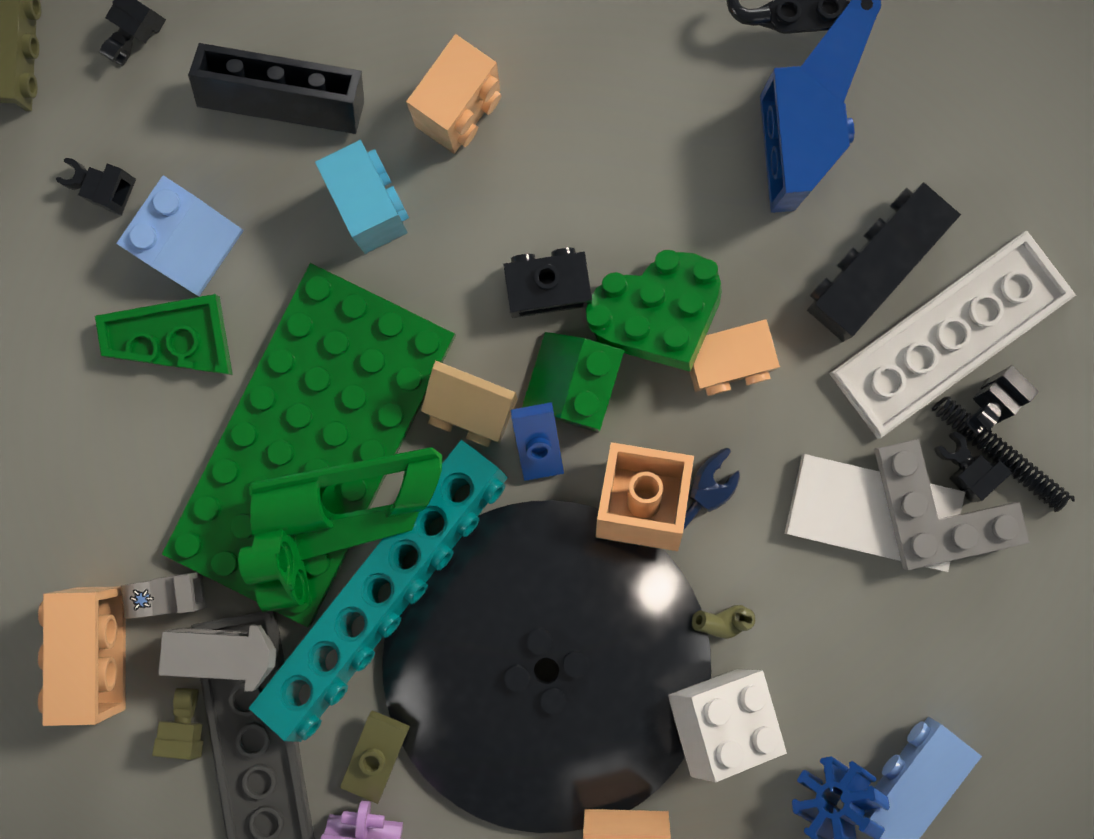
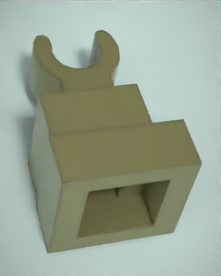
M175 689L173 699L174 721H159L152 756L187 760L202 756L204 740H201L203 724L191 723L198 702L199 689Z

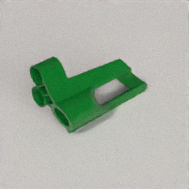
M433 447L252 482L250 524L253 544L240 549L238 564L243 581L247 585L255 584V594L260 609L263 612L308 603L309 583L304 559L412 531L419 512L427 507L437 487L442 471V454ZM404 471L402 485L394 504L334 515L326 510L322 503V495L327 486Z

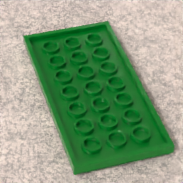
M310 263L162 555L257 602L255 584L247 585L243 581L238 564L240 549L253 544L250 524L252 482L397 454L424 401L435 360L443 363L456 334ZM386 475L327 486L322 495V503L325 509L334 515L370 509ZM350 547L304 559L309 583L308 603L274 611L307 628L310 627Z

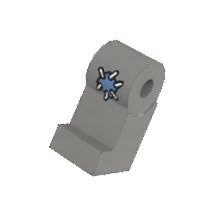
M198 572L121 585L125 619L194 612L206 608L202 574Z

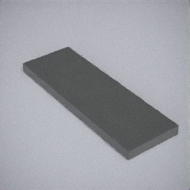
M260 611L191 625L194 629L249 632L250 625H261L276 648L275 668L253 692L244 691L245 680L200 678L226 838L315 839L299 743L283 741L249 709L258 695L285 663L276 612Z

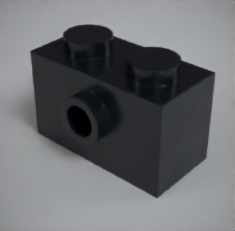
M561 248L552 251L551 257L535 259V254H521L511 257V263L503 264L512 318L585 308L587 304L592 303L585 252L576 253L575 248Z

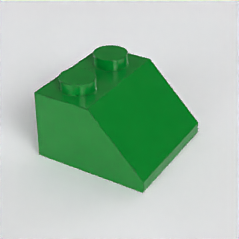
M545 332L522 408L552 402L555 420L599 433L625 350L586 338Z

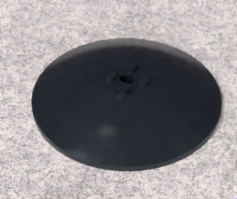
M554 500L528 501L506 505L479 515L480 519L476 528L467 537L462 536L452 548L454 553L447 565L441 570L433 572L426 582L428 586L425 593L417 602L409 603L400 615L401 622L397 629L384 639L382 670L386 704L390 718L410 726L402 745L410 760L423 777L441 795L473 816L497 826L534 833H563L583 829L585 809L631 810L644 802L670 778L685 758L668 695L711 679V648L708 634L696 631L692 627L693 615L700 611L701 607L692 587L680 568L663 549L596 538L599 509L595 507ZM550 658L558 664L559 673L553 680L543 681L536 676L534 667L540 659Z

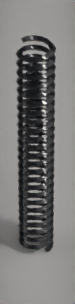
M950 396L942 398L934 405L932 411H936L947 400L945 405L936 413V417H940L952 405L941 418V421H945L957 409L947 420L946 424H952V429L958 427L957 432L959 433L964 430L962 435L964 437L968 436L967 442L972 441V446L978 444L977 450L983 448L982 454L988 453L987 458H992V462L1001 461L1012 472L1013 479L1018 478V483L1023 482V487H1028V491H1033V495H1039V500L1044 499V504L1049 503V508L1054 507V512H1059L1064 508L1069 499L1075 502L1073 495L1069 496L1068 491H1064L1063 487H1059V484L1054 483L1053 479H1049L1048 475H1044L1043 471H1038L1037 466L1033 467L1032 462H1028L1027 458H1023V455L1018 454L1017 450H1013L1012 446H1008L1007 442H1002L1001 437L997 438L996 433L992 434L991 429L988 430L985 427L976 437V434L965 424L972 416L971 413H966V409H961L960 404L956 405L955 400L951 401ZM962 413V415L955 421L958 415Z

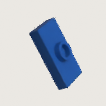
M552 402L510 410L524 481L564 474Z

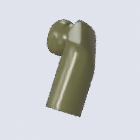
M733 605L717 614L700 610L692 618L694 630L724 639L732 638L742 631H748L755 624L754 612L743 605Z

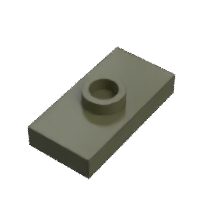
M372 710L367 718L340 788L378 804L410 726Z

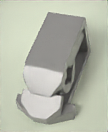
M250 625L249 632L175 628L162 632L158 676L245 680L244 691L253 692L275 668L276 648L261 625Z

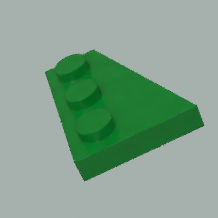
M216 294L95 316L101 356L233 375L220 296Z

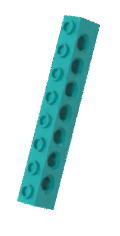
M460 440L442 463V471L435 492L427 507L419 512L412 531L386 537L380 541L258 695L249 709L283 741L301 742L310 738L320 727L322 722L320 717L329 705H335L346 694L348 690L347 682L354 673L363 670L371 662L375 655L373 649L383 637L390 636L397 629L401 622L400 615L409 603L417 602L425 593L428 586L426 582L433 572L441 570L447 565L454 553L452 548L462 536L467 537L476 528L480 519L478 515L488 503L493 504L501 496L505 489L504 482L508 477L496 465L463 440ZM470 485V494L467 499L462 502H455L456 491L461 486ZM443 517L444 527L442 531L437 535L430 536V524L436 518ZM412 550H417V562L413 567L405 569L403 562L406 554ZM390 583L391 594L386 601L380 603L378 591L382 585ZM363 616L365 622L364 629L358 636L354 637L352 624L356 618ZM335 649L338 660L335 667L328 670L325 663L326 657L330 651ZM307 683L311 691L310 697L305 704H302L299 699V692L302 686Z

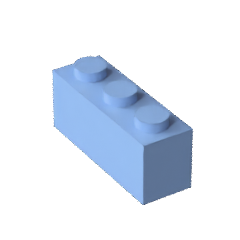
M930 717L925 722L921 721L912 728L907 737L909 743L899 755L892 756L886 762L882 769L883 776L874 787L888 797L890 806L889 810L878 808L865 811V817L870 818L885 828L880 839H920L982 757L946 727Z

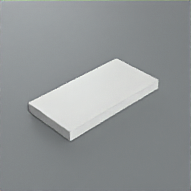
M802 454L784 534L901 561L880 472ZM930 484L938 519L961 514L965 491ZM950 561L925 567L948 572Z

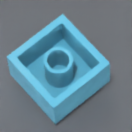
M358 140L315 161L351 237L364 254L408 233L403 221L409 219V216L394 186L385 188L386 185L392 182L375 149L367 152L362 141Z

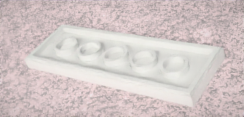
M1025 231L829 374L876 438H882L1071 300L1076 294L1029 232Z

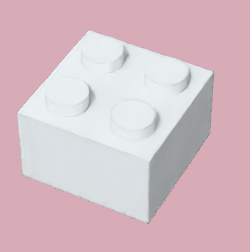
M736 669L668 695L690 776L693 778L716 783L787 754L763 670Z

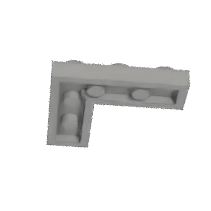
M919 439L874 449L904 570H912L1030 543L1020 502H1012L938 519Z

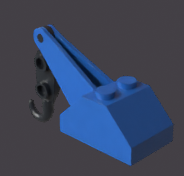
M726 0L728 11L732 17L745 25H760L782 34L827 31L801 67L774 68L760 94L771 213L795 211L848 149L850 143H853L855 134L854 122L852 118H847L844 101L876 17L881 9V0H773L754 9L743 7L739 0Z

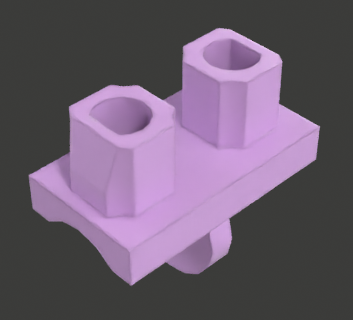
M361 800L358 812L343 811L342 815L329 814L325 832L322 834L321 839H401L403 822L387 821L384 815L370 814L371 802Z

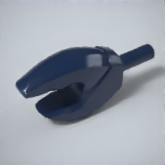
M729 448L721 449L712 455L696 472L689 498L694 502L686 511L684 529L702 508L707 512L716 510L724 505L735 493L740 479L739 470L734 472L723 485L716 483L713 478L715 471L721 468L722 462L731 453Z

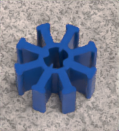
M832 756L820 759V763L824 765L825 784H823V780L807 770L802 771L797 782L817 793L815 799L804 801L792 800L793 813L812 823L809 828H804L806 835L811 839H857L855 826L859 825L861 832L873 839H880L885 828L864 816L866 810L878 808L889 810L890 808L888 797L873 786H869L871 782H876L874 775L853 761L849 762L850 768H848ZM840 799L844 803L841 810L836 806Z

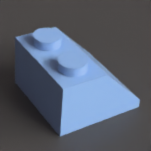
M163 175L116 244L195 295L200 296L244 230Z

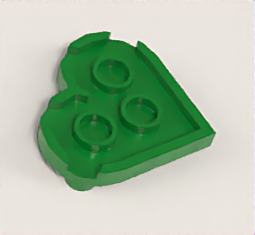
M663 250L656 255L655 261L648 266L642 276L623 275L618 272L609 273L603 278L602 284L593 292L592 303L587 304L586 319L589 329L594 333L599 343L625 350L624 354L691 372L720 304L722 287L718 266L713 260L706 259L695 253Z

